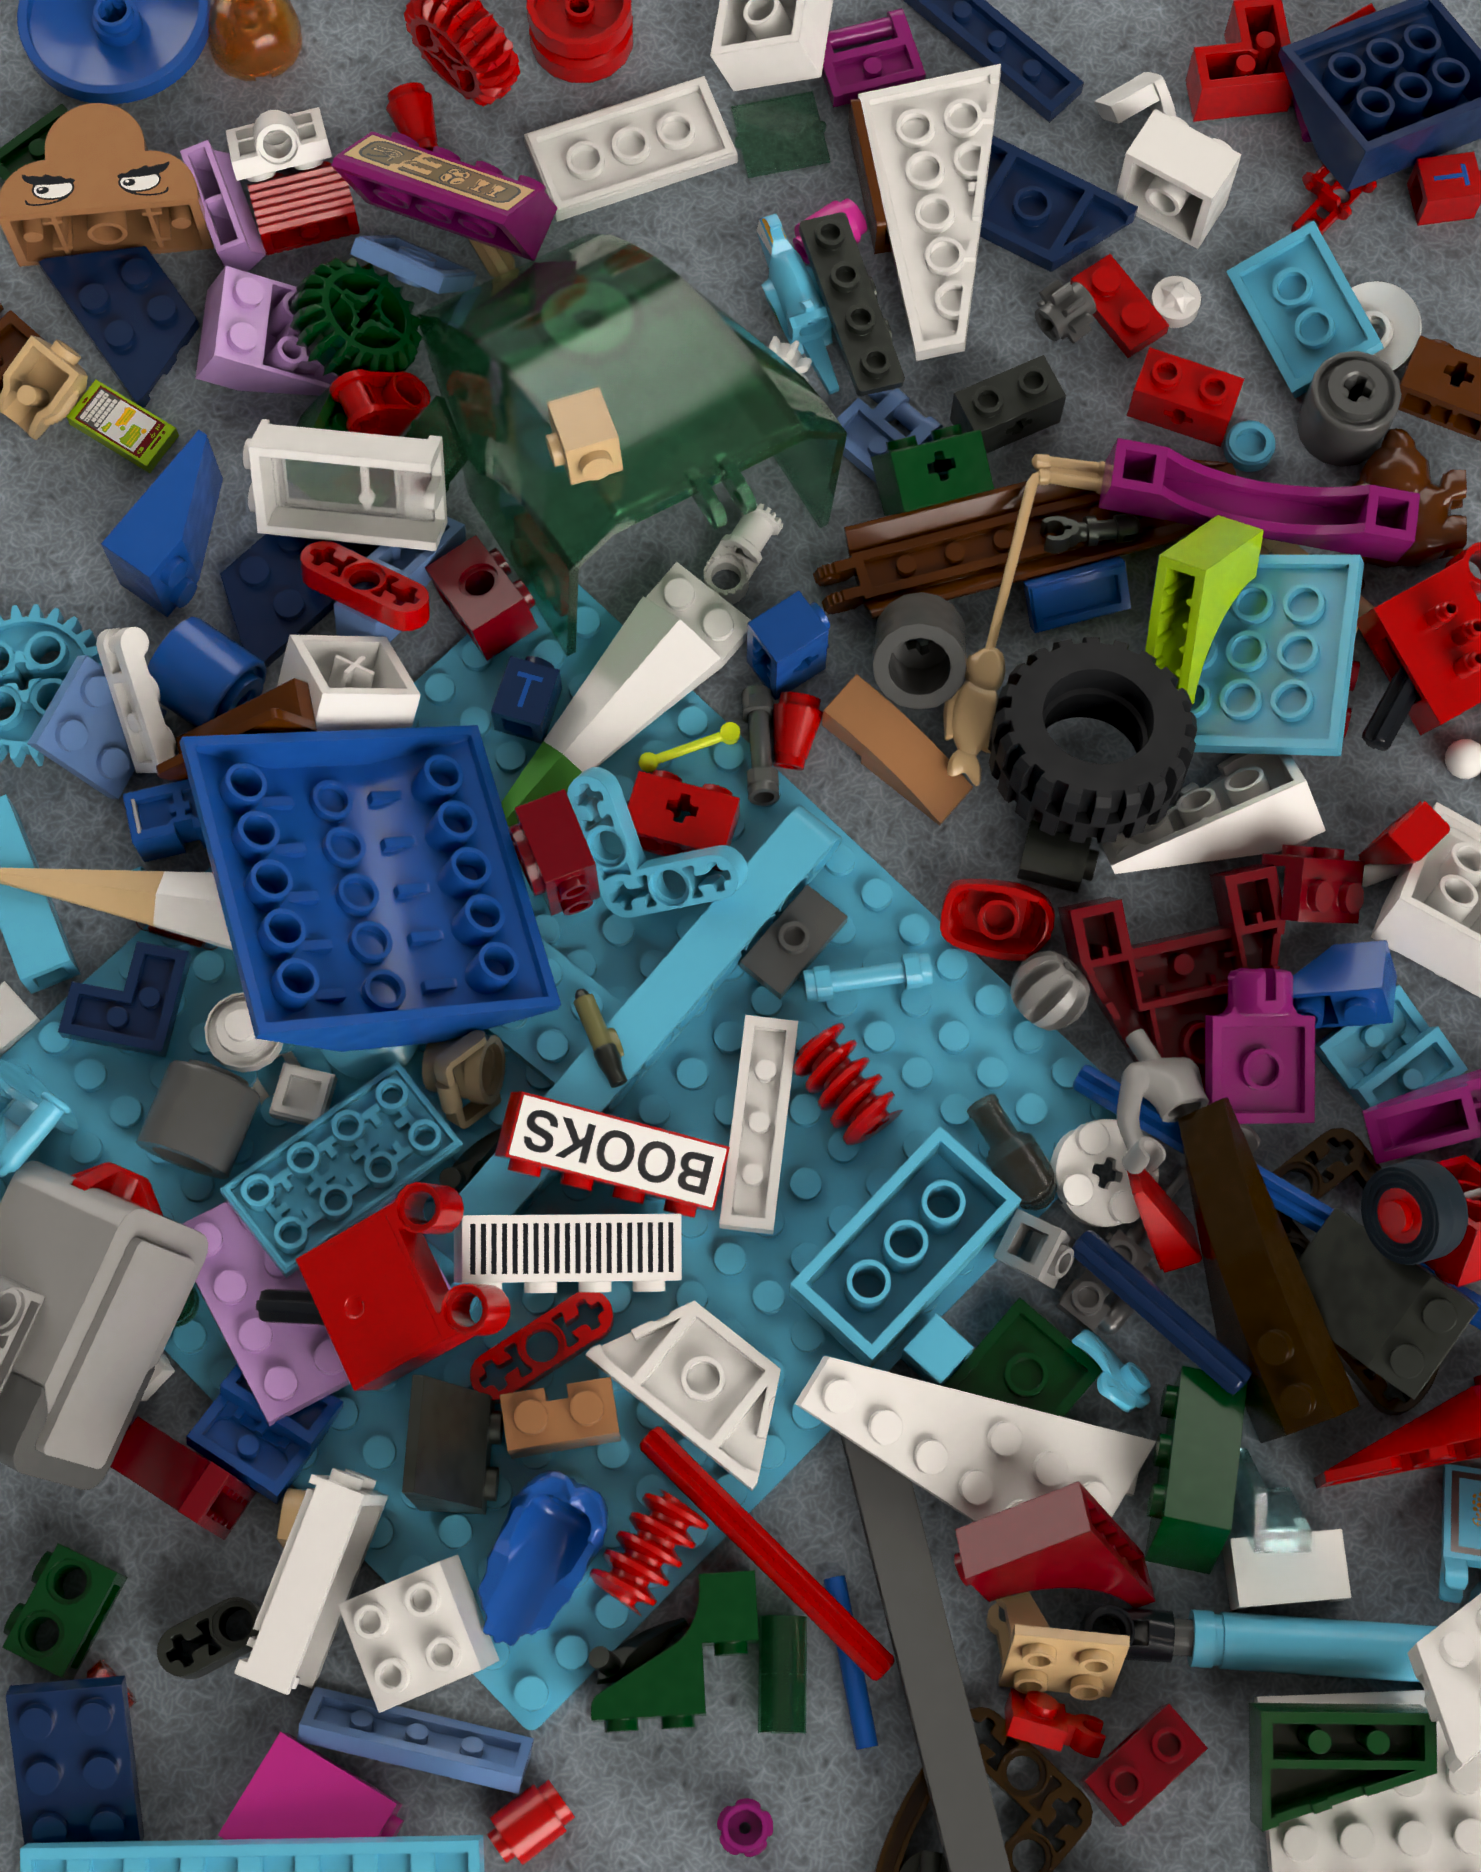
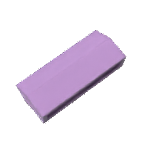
M209 140L181 150L180 153L183 161L195 178L204 206L205 222L224 266L242 271L251 270L266 255V251L240 181L236 180L230 154L214 150Z

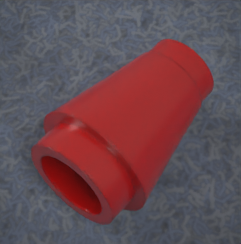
M418 82L406 83L395 87L387 95L389 103L386 111L399 133L415 140L420 148L433 151V148L438 146L432 94L426 92L424 85Z
M782 692L780 694L779 703L773 705L775 755L773 765L797 771L804 770L805 761L808 758L823 717V712L819 710L821 699L798 692Z

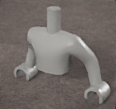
M1138 1029L1130 1033L1125 1039L1138 1062L1131 1063L1124 1070L1117 1103V1125L1128 1151L1122 1159V1164L1125 1170L1132 1174H1139L1144 1169L1154 1172L1166 1157L1164 1147L1154 1138L1144 1136L1142 1133L1139 1116L1143 1097L1153 1104L1162 1121L1167 1123L1177 1122L1178 1118L1207 1106L1209 1102L1204 1092L1199 1067L1191 1059L1185 1057L1161 1058L1145 1031ZM1239 1124L1253 1154L1259 1147L1260 1138L1251 1127Z

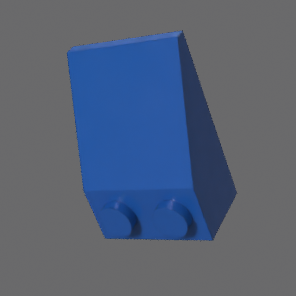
M200 430L195 433L101 543L120 585L166 617L176 607L182 608L187 605L197 590V582L200 579L223 481L209 439Z

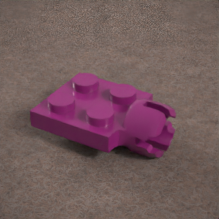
M1240 968L1230 971L1228 975V1005L1224 1013L1205 1015V1094L1209 1100L1207 1105L1228 1097L1239 1124L1315 1123V1016L1301 1015L1296 1012L1293 1006V976L1290 971L1284 969Z

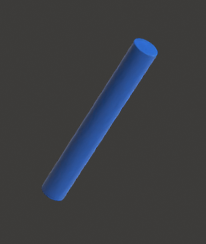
M845 1575L824 1579L825 1589L853 1616ZM836 1645L856 1750L879 1746L864 1671Z

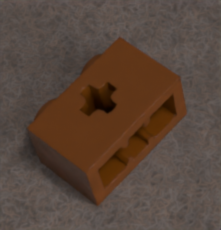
M1420 336L1400 381L1402 395L1398 410L1481 441V357L1457 350L1446 341L1439 339L1431 340Z

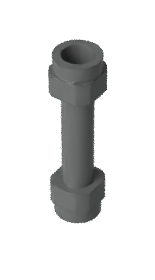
M753 685L745 688L741 693L743 721L748 723L751 755V769L747 771L748 800L752 804L766 806L777 802L779 799L778 770L772 767L769 722L773 720V698L770 688L763 685Z

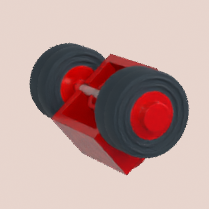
M1481 1149L1475 1156L1474 1161L1466 1155L1439 1162L1413 1159L1386 1166L1368 1180L1361 1200L1362 1221L1370 1241L1383 1256L1399 1264L1415 1265L1424 1263L1435 1271L1439 1279L1457 1287L1481 1280Z

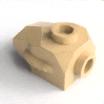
M31 335L3 374V389L0 393V413L6 415L27 432L31 438L37 440L50 425L66 418L67 414H69L86 392L88 376L85 370L78 364L81 356L58 339L53 344H50L40 337Z

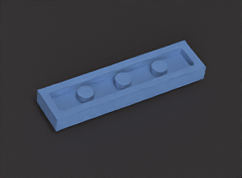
M315 1686L299 1723L297 1741L519 1794L531 1757L534 1738L400 1706H395L379 1713L374 1700Z

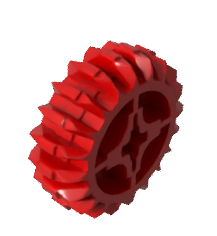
M411 0L406 5L404 17L407 22V31L413 36L412 43L418 47L422 53L421 58L429 63L432 71L436 72L452 88L461 93L467 100L472 98L476 104L483 107L487 104L491 105L498 98L501 99L511 90V86L520 75L518 55L512 50L514 48L513 42L505 36L504 28L499 26L493 18V14L483 7L481 0Z

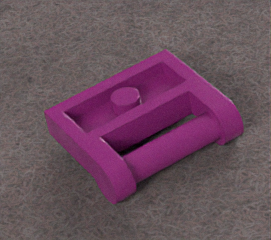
M902 8L888 11L887 17L828 31L822 76L833 108L850 104V100L858 99V94L925 80L926 73ZM888 36L892 37V39L862 47H857L837 53L833 52V50L848 47Z

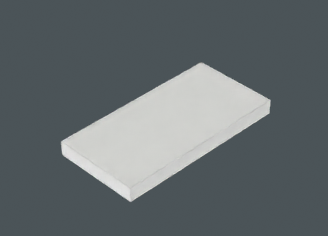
M705 76L524 134L525 144L539 179L546 187L545 193L557 207L554 215L557 222L738 162L737 151Z

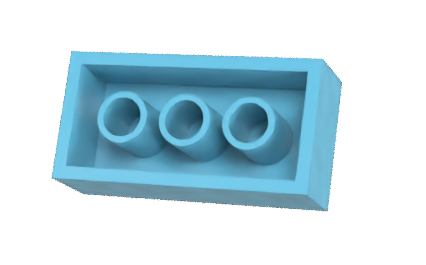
M939 1126L790 1283L789 1296L864 1366L872 1368L1011 1219L1022 1199L946 1130Z

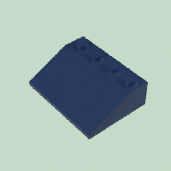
M1406 0L1280 48L1278 56L1318 158L1346 192L1415 165L1417 159L1435 157L1481 139V49L1440 0Z

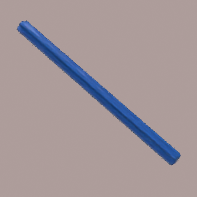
M1090 1065L1083 1066L1073 1082V1088L1117 1115L1121 1083ZM1143 1097L1139 1116L1141 1129L1184 1154L1178 1121L1163 1122L1153 1104ZM1257 1164L1275 1209L1317 1233L1334 1209ZM1420 1263V1265H1422L1430 1272L1435 1274V1271L1431 1269L1429 1266H1427L1424 1263ZM1449 1284L1477 1304L1479 1310L1469 1324L1481 1330V1296L1465 1286L1457 1287Z

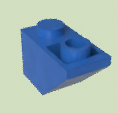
M1387 940L1334 944L1294 974L1293 1006L1296 1012L1301 1015L1315 1016V1029L1393 1023L1397 974Z

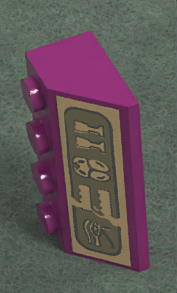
M372 131L336 155L331 164L368 204L531 261H535L557 210L556 205L545 193L546 187L531 177L520 175L518 180L503 176V172L489 163L476 161L475 166L464 163L458 155L445 148L435 146L433 151L420 148L415 140L398 132H392L391 136L388 137Z

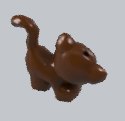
M1389 429L1382 441L1381 447L1367 460L1360 473V479L1352 486L1376 485L1419 493L1420 502L1415 542L1397 563L1362 557L1364 565L1369 563L1383 568L1396 566L1417 568L1435 562L1438 559L1456 556L1463 551L1467 544V518L1462 515H1451V510L1463 508V499L1466 498L1467 494L1466 470L1452 469L1443 474L1439 486L1433 484L1429 461L1416 449L1414 439L1403 429ZM1362 577L1361 591H1362L1363 588L1365 587V581H1364V578H1363V577Z

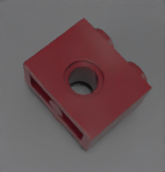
M565 789L515 807L517 824L509 826L508 830L533 895L543 894L551 916L563 912L564 915H573L588 909L593 904L592 900L600 897L596 864Z

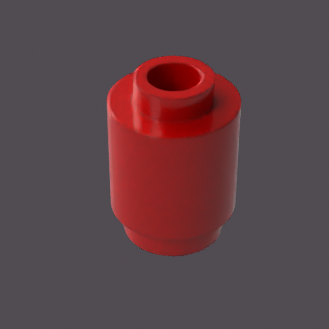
M547 1780L538 1788L532 1784L489 1817L496 1828L490 1831L487 1836L506 1863L516 1856L520 1863L524 1865L566 1833L567 1830L564 1826L572 1821L575 1816L551 1782Z

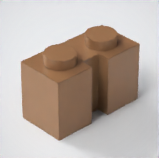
M611 1377L566 1384L568 1398L548 1401L544 1388L501 1394L500 1402L507 1451L511 1458L515 1459L621 1441Z

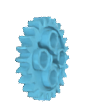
M34 604L29 617H23L18 606L13 605L11 619L4 621L0 616V661H9L7 667L0 671V710L5 707H15V711L9 718L0 720V763L10 753L11 760L16 767L21 768L26 755H31L38 767L42 766L44 755L27 743L46 712L48 703L54 698L77 656L87 655L102 666L97 646H94L97 640L90 629L81 632L82 626L75 616L64 623V617L58 608H54L48 617L44 618L39 605ZM51 651L60 652L55 661L49 664L39 663L46 653ZM30 680L28 683L29 689L24 690L26 687L25 681Z

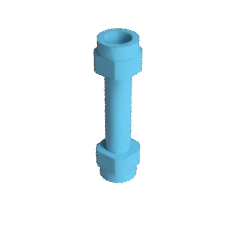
M929 953L902 954L901 962L830 972L829 965L802 970L807 1002L833 1000V993L899 983H904L907 990L933 984Z

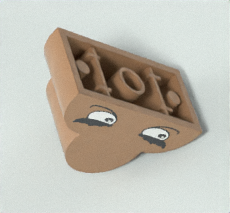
M85 104L63 114L52 125L47 134L45 160L32 162L19 168L5 181L0 190V225L19 267L39 265V261L44 258L146 246L151 254L214 249V244L205 222L204 206L191 170L185 163L171 154L148 150L137 121L125 110L110 104Z

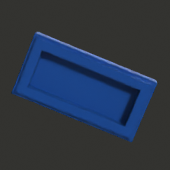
M1120 556L1023 581L1029 623L1034 633L1131 609L1126 565Z

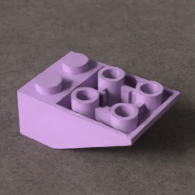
M224 267L207 290L195 379L237 391L320 396L338 376L333 372L323 376L324 366L317 360L308 362L309 349L296 345L300 333L290 328L294 315L290 312L289 308L292 305V300L295 298L294 294L297 291V287L233 267Z

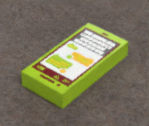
M96 379L66 416L71 426L148 473L152 472L179 437L176 427Z

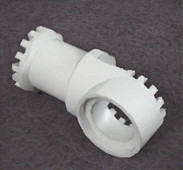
M753 501V503L745 502L741 509L742 518L731 534L723 536L704 567V583L731 605L739 602L746 595L749 579L762 560L761 551L771 535H778L783 527L781 518L776 517L775 512L770 514L772 509L769 507L766 511L763 510L764 504L760 503L758 505L757 501ZM731 570L738 574L741 580L736 587L723 590L714 585L712 577L718 571Z

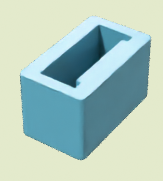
M936 1313L903 1349L901 1360L925 1382L944 1386L963 1362L972 1354L974 1347Z

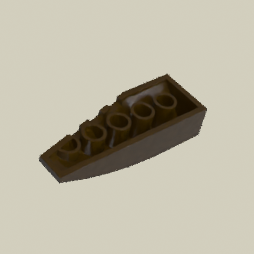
M1228 1097L1178 1118L1216 1336L1223 1345L1252 1370V1375L1247 1382L1245 1407L1260 1443L1290 1435L1335 1418L1360 1406Z

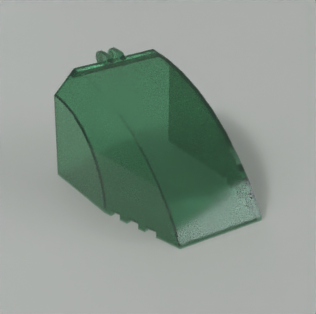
M587 234L536 258L535 261L525 263L417 314V317L420 319L419 327L431 369L435 374L440 391L443 410L447 415L452 432L455 451L460 459L468 495L517 576L530 591L536 602V607L566 656L576 652L579 568L613 535L691 496L711 524V527L713 526L714 529H718L728 523L725 508L718 500L712 486L721 482L737 508L740 509V512L746 515L756 510L757 503L751 488L741 472L772 456L781 467L819 528L829 524L847 432L806 379L784 359L657 257L636 245L609 234ZM600 387L619 436L623 470L609 474L600 480H588L571 486L564 465L554 467L547 448L545 435L552 433L547 402Z

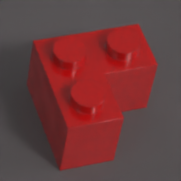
M1234 0L1224 33L1226 44L1194 47L1185 80L1193 122L1288 112L1293 92L1278 56L1281 47L1291 44L1282 0Z

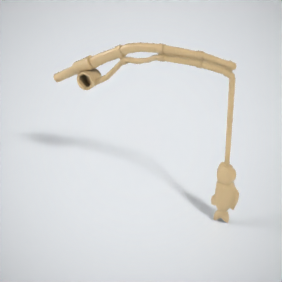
M1035 454L1032 458L1031 463L1037 472L1032 473L1025 485L986 646L968 656L965 673L966 681L955 695L944 704V737L946 741L953 738L958 749L952 754L948 762L947 772L951 777L966 773L975 786H979L982 769L976 756L981 750L991 754L988 746L998 702L997 691L1001 688L1005 677L1004 656L996 648L1037 486L1055 484L1096 491L1097 494H1101L1105 467L1104 461L1093 462L1054 457L1049 454ZM1262 538L1260 555H1269V553L1273 555H1310L1297 544ZM1361 594L1358 618L1374 608Z

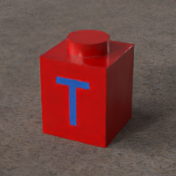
M1474 151L1416 160L1407 186L1417 226L1472 219L1475 217L1481 204V170L1478 168Z

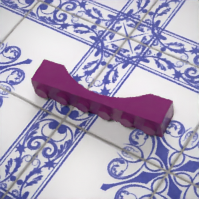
M1117 438L1105 461L1099 508L1199 527L1215 516L1220 515L1263 529L1264 539L1397 563L1415 542L1420 494L1376 485L1309 487L1257 481L1206 467L1182 456L1169 447Z

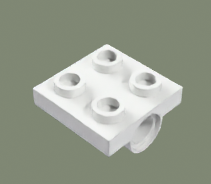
M319 107L289 115L280 110H268L260 114L253 124L226 130L231 163L237 181L247 179L250 182L264 181L272 178L276 171L295 167L297 170L312 169L321 165L323 159L332 157Z

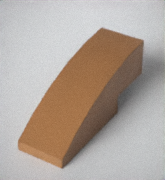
M856 674L823 710L822 726L861 756V764L939 826L972 790L973 786L962 773L953 777L948 775L947 766L949 759L908 717L859 675Z

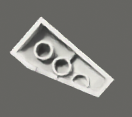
M1238 753L1217 765L1222 775L1203 788H1199L1194 782L1183 787L1180 791L1181 798L1177 801V804L1169 809L1157 824L1148 825L1146 823L1144 832L1131 838H1125L1123 833H1119L1116 842L1102 843L1101 845L1114 874L1260 855L1262 853H1275L1282 850L1283 844L1301 846L1307 843L1313 836L1326 830L1308 783L1291 755Z

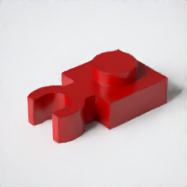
M1011 1688L1004 1707L1006 1736L1061 1752L1063 1745H1066L1084 1756L1099 1758L1106 1739L1105 1735L1101 1734L1104 1725L1103 1720L1088 1714L1073 1715L1066 1713L1065 1704L1059 1703L1055 1698L1044 1692L1029 1691L1027 1694H1023Z

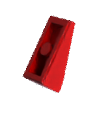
M1420 801L1376 837L1358 855V859L1365 861L1364 865L1416 863L1449 833L1450 826L1426 801Z
M1146 1169L1139 1174H1132L1127 1171L1132 1194L1160 1270L1163 1269L1164 1273L1199 1263L1202 1260V1255L1195 1228Z

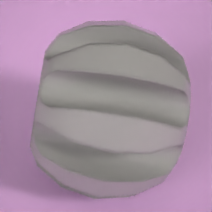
M1054 951L1036 953L1024 960L1013 975L1010 989L1013 1002L1020 1013L1032 1024L1048 1031L1066 1028L1077 1021L1087 1007L1090 993L1088 981L1082 971L1070 959Z

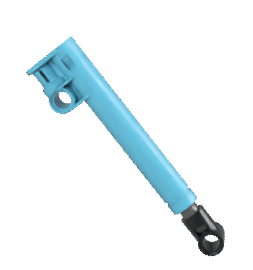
M1481 1581L1471 1591L1469 1602L1481 1593ZM1110 1604L1100 1606L1086 1614L1080 1623L1079 1631L1092 1632L1093 1624L1098 1617L1111 1618L1118 1625L1120 1635L1130 1636V1647L1125 1660L1171 1663L1173 1656H1186L1190 1667L1212 1668L1213 1666H1218L1219 1669L1420 1682L1416 1679L1407 1653L1418 1641L1438 1626L1221 1611L1220 1614H1214L1210 1610L1191 1609L1188 1619L1174 1618L1172 1611L1122 1608Z

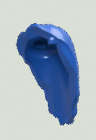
M546 1471L526 1483L521 1491L513 1497L507 1517L487 1557L486 1573L477 1590L481 1600V1609L486 1615L483 1633L492 1636L494 1643L505 1642L509 1646H513L521 1636L526 1634L533 1635L539 1630L549 1628L555 1615L570 1601L574 1590L586 1574L590 1563L604 1545V1536L607 1532L608 1508L600 1492L589 1488L585 1484L577 1483L574 1478L566 1476L560 1471Z

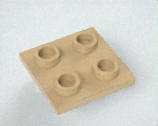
M1029 1592L995 1600L996 1603L988 1611L986 1623L988 1629L997 1637L1002 1663L999 1674V1686L1012 1687L1023 1694H1027L1029 1691L1070 1693L1074 1698L1080 1700H1096L1101 1697H1111L1130 1647V1636L1050 1628ZM999 1606L1005 1611L1006 1622L999 1619Z

